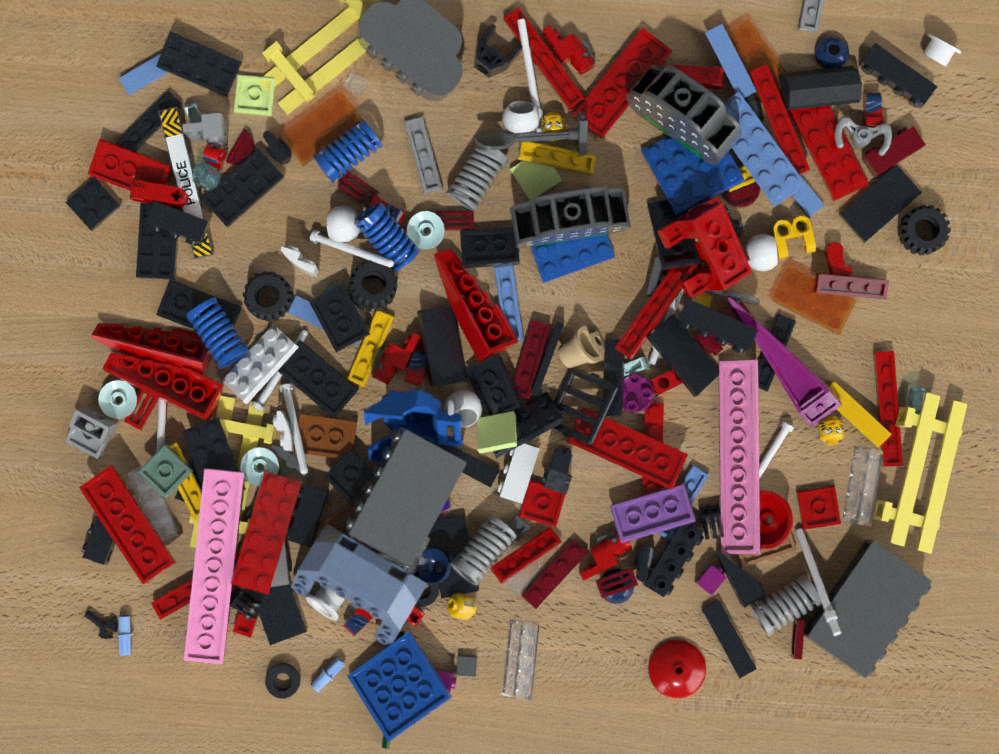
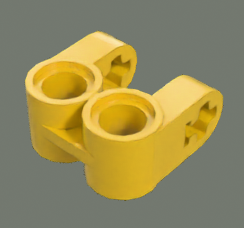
M798 216L792 219L780 220L773 225L771 236L776 239L777 259L788 257L786 239L801 237L805 253L816 252L811 222L807 217ZM797 222H801L804 225V231H799L796 228ZM778 226H782L786 229L785 235H781L778 233Z

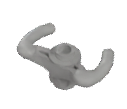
M844 116L839 119L836 125L835 142L838 148H842L844 145L842 140L843 127L850 133V139L854 147L864 148L870 143L871 139L881 134L885 135V139L878 154L883 156L890 147L892 131L890 125L886 123L871 128L855 125L851 118Z

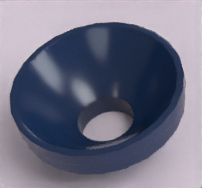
M829 35L817 43L814 56L817 63L823 68L842 67L848 60L849 47L841 37ZM830 45H836L839 48L837 55L829 53L828 48Z
M436 548L424 551L417 562L420 578L429 584L443 582L451 570V562L448 555ZM437 561H441L443 564V569L440 572L435 570Z
M622 569L608 570L602 575V577L616 573L618 571H621ZM626 573L601 582V586L630 576V574ZM631 579L626 582H623L622 584L623 586L633 583V581ZM612 587L604 589V593L612 591ZM634 587L604 599L613 604L623 603L632 596Z

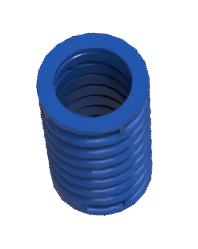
M361 119L357 122V125L350 128V131L346 130L344 135L334 139L333 144H327V148H322L319 153H315L312 156L329 180L334 183L337 178H341L339 171L345 175L347 174L345 167L348 170H352L353 166L351 163L354 166L359 164L355 156L360 162H363L365 159L361 152L365 157H370V152L366 146L373 153L383 146L368 124Z
M381 201L371 205L354 221L360 232H364V236L368 238V241L373 243L374 249H378L377 252L382 254V257L391 259L394 262V265L390 267L394 271H398L409 264L420 251L411 238H408L403 228L399 227L394 217L390 216L389 211Z
M211 298L192 309L186 317L193 324V328L197 330V334L201 336V340L206 342V348L213 355V359L218 361V367L222 369L242 358L250 350L244 342H241L242 338L237 336V330L231 331L234 325L228 324L230 319L224 318L226 316L224 311L219 312L222 307L218 305L217 299ZM235 346V347H234L233 349H231L230 351L225 352L226 350H228V349H230L231 347Z

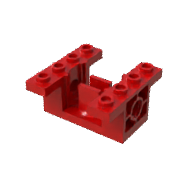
M718 195L712 196L657 231L664 248H670L683 239H698L694 244L701 260H707L709 267L697 269L696 273L680 282L686 298L690 300L705 291L725 290L752 273L725 207Z

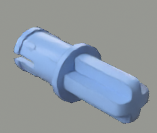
M130 616L118 617L119 634H117V637H119V654L130 655L132 636L130 634Z
M336 658L325 670H321L322 673L310 685L317 692H320L330 680H334L333 677L344 667V662L340 658Z

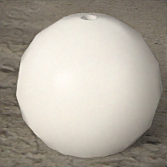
M514 101L503 111V127L513 135L534 133L539 125V112L530 102Z
M344 205L332 208L327 214L329 238L343 243L351 242L357 238L360 233L359 228L354 224V221L359 216L357 211Z
M758 234L747 241L744 246V254L751 268L756 271H768L777 265V246L774 237L769 234Z
M457 390L451 393L445 401L444 413L446 415L461 414V428L472 426L481 417V402L478 396L471 391Z

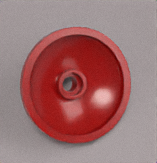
M759 491L760 548H775L781 545L791 533L793 527L792 510L788 502L781 495L772 491ZM769 516L772 517V522H771V523L768 522V517H769Z
M683 640L667 641L657 647L650 657L648 664L649 678L653 686L661 694L670 698H685L694 694L702 686L706 677V662L699 649L691 643ZM677 667L682 668V672L680 674H677L675 672V669Z

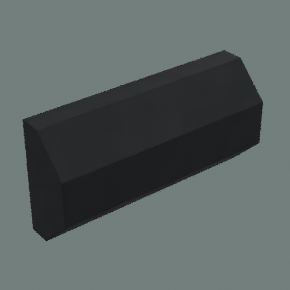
M853 66L780 73L778 76L787 110L859 103L861 100L862 81L858 69Z

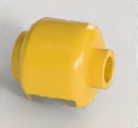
M455 593L448 600V613L451 617L467 620L476 612L475 600L472 596Z

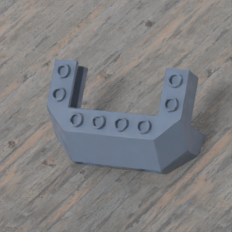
M326 524L298 569L291 588L298 594L305 595L306 597L317 582L322 587L331 589L339 597L346 598L356 607L369 612L371 616L383 620L374 637L380 643L389 646L394 642L428 583L333 526Z

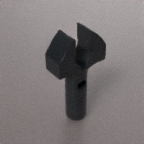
M90 610L86 611L84 616L99 627L100 633L98 636L102 639L113 638L106 632L107 627H110L114 632H118L117 624L112 619L104 622Z

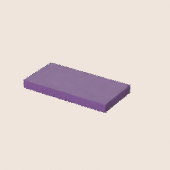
M684 484L674 486L673 490L668 488L610 505L621 543L696 521Z

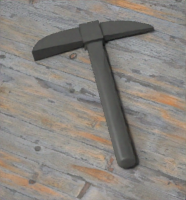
M272 445L267 447L286 461V465L277 475L286 477L291 469L294 468L300 472L298 458L279 446ZM309 471L307 474H302L306 479H308L312 483V477ZM254 504L245 514L246 519H250Z

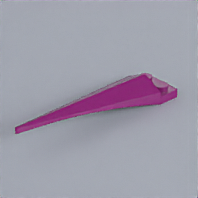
M728 296L729 302L743 323L758 330L754 340L779 378L797 411L811 427L842 405V402L821 378L731 296Z

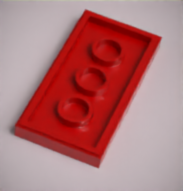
M99 139L87 175L130 191L133 180H143L165 185L172 166L104 139Z

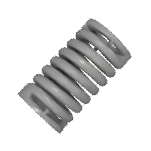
M480 146L474 149L475 153L470 155V159L466 161V165L462 167V171L455 178V184H451L446 194L463 207L475 212L480 204L479 202L482 201V197L479 195H486L485 190L490 189L489 184L494 183L493 178L498 177L497 172H501L508 161L507 156L499 150L484 149Z
M493 515L488 516L484 522L485 524L481 525L480 529L476 531V535L471 537V541L467 542L466 546L462 548V552H459L450 563L451 567L459 575L475 586L483 579V574L488 573L487 568L490 569L493 566L492 562L496 563L497 557L502 556L501 551L507 550L506 545H511V542L517 537L504 522Z
M804 574L795 579V582H790L789 586L785 585L782 589H778L776 593H771L770 597H765L763 602L758 601L757 607L751 605L750 609L767 636L775 633L774 627L777 630L782 628L776 615L783 626H787V619L789 622H794L795 620L792 613L797 619L801 617L800 612L803 615L807 614L804 604L809 611H812L814 604L819 607L822 605L817 590Z

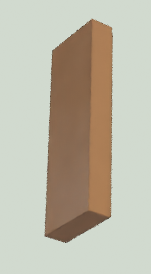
M790 533L788 538L775 548H760V554H737L741 568L797 550L792 533Z

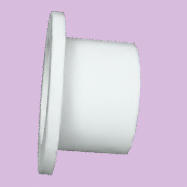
M928 33L927 36L931 38V41L923 52L924 55L947 66L954 52L961 54L960 50Z
M322 586L315 596L308 595L306 597L307 602L319 613L333 621L338 620L339 616L336 611L344 602V598L339 597L331 589Z

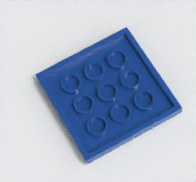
M669 136L641 150V154L675 215L744 182V177L729 151L717 165H711Z
M607 235L530 247L543 283L615 258Z
M411 632L406 633L347 675L388 742L453 698Z

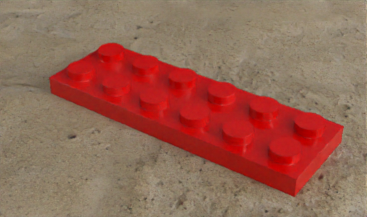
M642 28L574 112L572 117L576 119L578 112H584L585 119L588 120L587 129L602 140L629 107L626 94L651 65L661 67L672 53V50Z
M830 106L788 110L833 202L869 185L843 131L842 140L844 145L842 148H838L836 145L835 128L838 121Z
M584 407L581 409V412L595 418L598 416L597 413ZM606 417L593 444L589 445L573 437L567 440L568 443L671 490H673L688 457V454ZM577 418L573 429L589 435L593 425Z
M110 465L79 487L142 585L176 563L113 465Z
M266 471L263 472L230 584L269 594L302 482Z

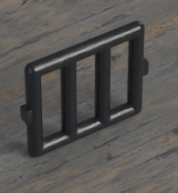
M575 367L569 368L554 400V404L559 411L592 424L593 427L589 435L563 424H559L553 429L562 432L564 436L570 439L573 437L589 445L593 444L619 387L616 384L601 379L598 374L593 372L589 374ZM574 376L608 389L609 393L605 401L571 387L570 384ZM566 393L601 407L597 418L562 404Z

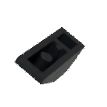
M716 554L741 607L745 608L765 598L763 594L765 589L761 582H757L756 579L723 554Z

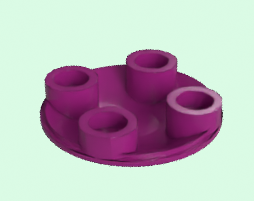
M632 374L624 378V410L640 412L650 405L654 392L652 384L647 378L638 374Z

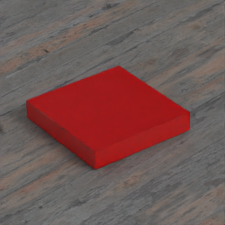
M529 480L519 517L556 527L566 494L544 488L545 484Z
M835 486L796 492L803 530L841 524Z

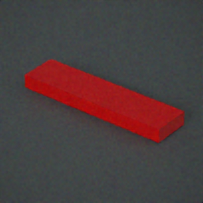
M549 527L491 566L490 570L499 582L503 584L560 545L562 541L552 528Z

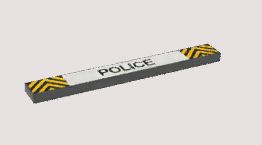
M178 107L158 111L176 186L182 188L188 195V203L182 207V210L185 213L205 220L197 184L194 183L195 176ZM207 230L202 245H191L195 260L214 255Z

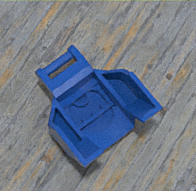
M409 389V392L389 390L388 394L382 396V400L364 409L363 412L365 425L368 426L370 422L384 417V423L392 433L395 429L402 427L430 443L436 441L439 445L456 447L464 443L463 436L461 435V414L446 415L441 411L440 401L433 398L431 394L421 390ZM447 425L453 426V436L447 435ZM392 433L368 447L369 461L381 462L383 458L381 454L386 446L389 447L392 442L390 439Z

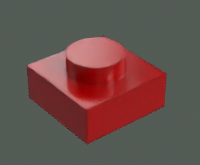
M238 613L232 632L251 638L257 618L253 617L249 621L241 613Z

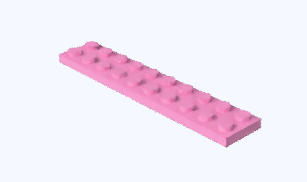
M758 360L719 361L721 522L724 537L721 538V554H760Z
M205 468L184 661L223 664L232 587L230 582L234 569L244 472Z

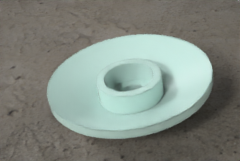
M419 212L408 223V238H411L420 249H432L444 237L445 228L443 221L433 212ZM427 227L430 228L429 234L424 233V230Z
M111 381L100 391L99 406L103 413L111 418H125L134 411L137 405L136 391L125 381ZM119 396L123 399L120 404L116 401Z
M254 448L243 456L240 470L244 472V479L248 483L260 486L264 471L278 474L279 462L272 451L266 448ZM259 463L264 465V469L261 471L257 469Z

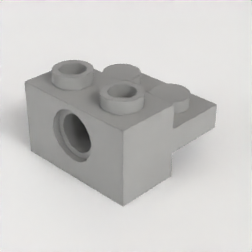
M221 113L202 114V122L183 124V132L192 141L197 142L205 139L208 144L216 147H222L224 143H228L226 120Z
M86 405L82 406L74 412L65 442L99 459L108 441L112 439L118 422Z

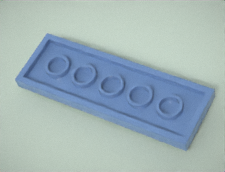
M737 92L723 104L726 112L738 122L742 129L741 137L731 148L772 205L776 207L805 186L806 183L742 94Z

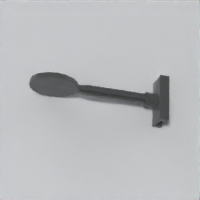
M578 112L576 129H568L567 131L513 135L502 129H487L476 135V143L484 149L501 150L510 147L516 141L568 139L576 140L575 147L579 156L586 155L588 120L585 119L584 112Z
M655 257L646 294L650 298L666 276V274H662L661 263L658 257ZM721 290L703 292L713 296H723L727 299L728 296H731L735 301H742V303L760 304V299L743 293Z

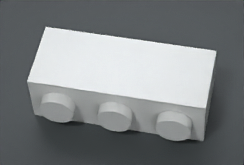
M524 443L510 451L509 455L513 457L511 463H506L504 474H507L505 482H500L497 491L501 493L500 497L522 504L540 448Z

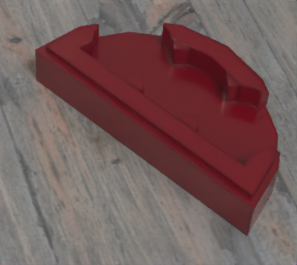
M245 129L228 156L226 163L240 165L253 154L255 149L254 141L250 133Z
M755 183L723 194V197L733 207H748L758 198L760 187Z

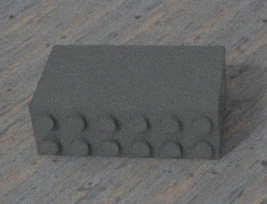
M399 427V429L393 431L390 438L392 442L389 447L386 446L384 448L380 464L377 463L374 466L372 479L370 481L367 480L361 499L357 498L353 505L355 510L352 515L347 516L344 522V530L354 538L411 567L467 462Z
M865 540L827 595L832 609L837 614V623L841 634L833 635L829 622H826L823 605H821L805 627L804 637L856 674L864 678L871 676L876 669L874 665L886 655L887 650L885 649L887 646L893 644L897 639V632L900 627L903 628L908 623V616L911 611L914 612L919 607V600L922 595L925 596L931 589L930 584L932 581L876 541Z

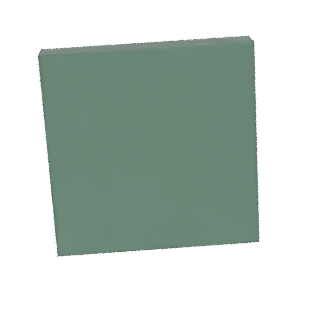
M166 444L138 471L165 499L193 472Z

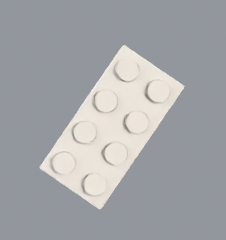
M273 324L223 378L222 382L247 404L298 349V346Z

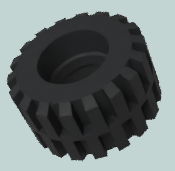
M921 205L905 214L901 219V224L898 226V229H900L898 237L901 236L902 238L900 243L906 245L904 247L906 250H912V254L918 253L921 256L924 254L929 255L939 250L950 237L948 236V233L951 232V228H948L950 221L945 220L947 215L945 213L941 214V209H934L932 205L928 207ZM918 220H924L932 226L933 237L931 240L925 241L917 236L915 224Z
M366 260L363 261L362 265L358 264L351 273L348 287L350 298L354 299L353 303L355 305L359 304L362 310L364 307L368 308L367 311L369 312L372 309H375V312L380 311V308H387V305L392 303L398 287L397 276H394L395 271L393 269L390 270V267L373 261L368 263ZM367 278H377L383 283L384 290L378 294L368 293L364 290L362 282Z
M264 271L262 274H255L253 279L250 278L248 280L249 283L245 285V292H243L245 299L243 301L248 311L260 320L271 322V320L276 321L280 317L283 318L293 303L292 297L294 296L291 286L281 275L275 274V272L270 271V273ZM266 286H274L279 291V299L271 307H263L258 302V294Z

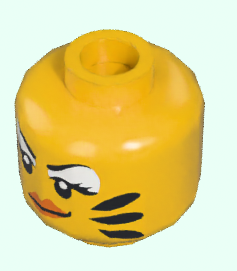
M558 112L546 113L540 121L541 132L566 131L565 119Z
M836 416L825 417L818 423L819 439L827 442V445H837L838 441L844 438L843 422L837 419Z

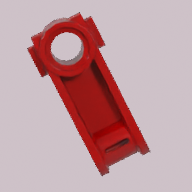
M673 65V67L706 89H722L724 69L721 67Z
M133 180L130 187L129 199L141 203H153V201L172 207H184L188 203V195L180 187L150 183L143 180ZM179 194H180V195L182 196V198H178V201H177V200L175 199V196L178 197Z

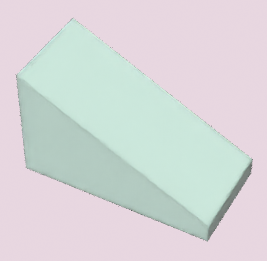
M196 101L185 104L184 108L190 122H202Z
M646 356L626 363L624 366V377L650 368Z

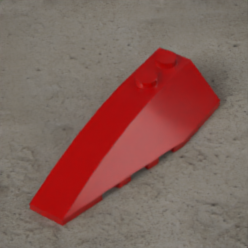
M451 248L435 253L434 258L446 295L478 361L481 362L517 344L519 341L501 308L490 300V295L486 290L483 291L479 287L477 279L469 275L465 270L466 268L462 269L461 260Z
M98 323L91 334V338L123 355L189 368L202 375L205 374L211 358L209 349L205 346L206 342L201 340V336L179 329H172L171 332L161 331V328L154 327L153 330L142 329V326L125 328L124 325Z
M113 352L110 353L102 368L107 373L204 421H209L215 412L224 387L223 384L189 368Z

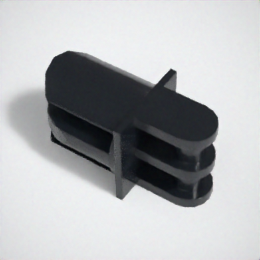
M265 131L263 138L269 145L266 147L268 153L277 163L281 165L288 164L292 158L289 147L281 137L276 139L270 131Z
M718 503L711 506L707 504L705 507L699 505L705 540H709L708 523L712 539L717 538L715 522H717L720 538L724 537Z
M641 546L636 552L633 566L638 567L636 578L641 582L647 580L649 569L654 570L655 552L650 546Z
M235 586L236 590L231 592L230 607L236 609L250 621L253 617L243 608L255 615L257 610L248 602L258 608L261 605L240 586Z

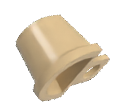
M585 325L578 328L574 332V336L559 347L558 354L562 363L568 368L588 362L597 363L603 360L599 351L605 349V342L598 331L590 334ZM595 337L599 340L600 346L596 343Z

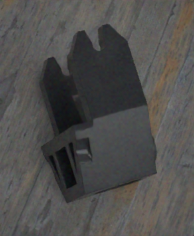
M494 24L488 28L478 41L474 68L488 78L507 70L522 51V44L519 43L509 57L505 58L488 46L486 43L496 31Z
M559 446L554 451L549 471L544 472L541 483L545 484L544 488L567 494L572 475L567 474L572 459L571 448H567L563 454V446Z

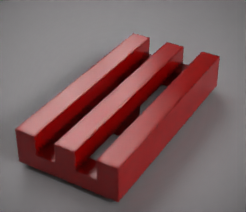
M141 390L137 396V405L134 411L125 418L124 422L142 431L159 398ZM144 394H147L145 401L132 422L131 418ZM151 397H153V400H152V402H151L149 408L147 409V411H146L144 417L142 418L140 424L138 425L137 423H138V421H139L141 415L143 414V412H144V410H145L147 404L149 403Z

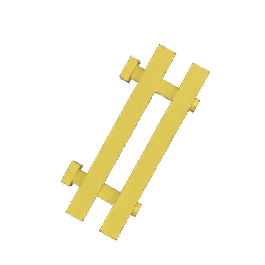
M339 0L341 4L346 2L349 7L288 57L285 58L282 55L283 49L277 41L262 52L263 57L268 63L272 61L276 65L263 77L275 78L274 87L287 78L295 88L278 102V105L287 115L305 101H311L318 90L362 56L366 50L356 39L306 81L302 79L296 70L357 20L361 19L362 15L372 4L382 0ZM259 80L269 92L271 81Z
M925 392L920 415L915 414L916 409L900 407L895 426L903 428L917 427L897 509L892 507L893 503L877 500L873 519L888 522L889 519L894 520L889 543L905 546L909 525L920 527L921 532L916 550L932 554L936 533L940 527V516L959 438L962 435V425L967 404L952 400L946 423L935 419L940 396ZM935 432L944 436L925 515L922 516L912 512L931 434Z
M220 396L216 418L219 417L227 440L229 432L243 435L237 465L241 472L240 464L243 456L249 450L257 448L259 438L264 439L263 443L274 444L276 427H273L271 424H267V427H261L265 409L263 412L251 406V401L246 424L231 421L236 399ZM244 478L243 482L246 490L242 491L236 551L240 533L245 534L248 522L243 521L250 483ZM190 515L189 523L194 524L190 547L196 548L199 518L194 520L192 515Z

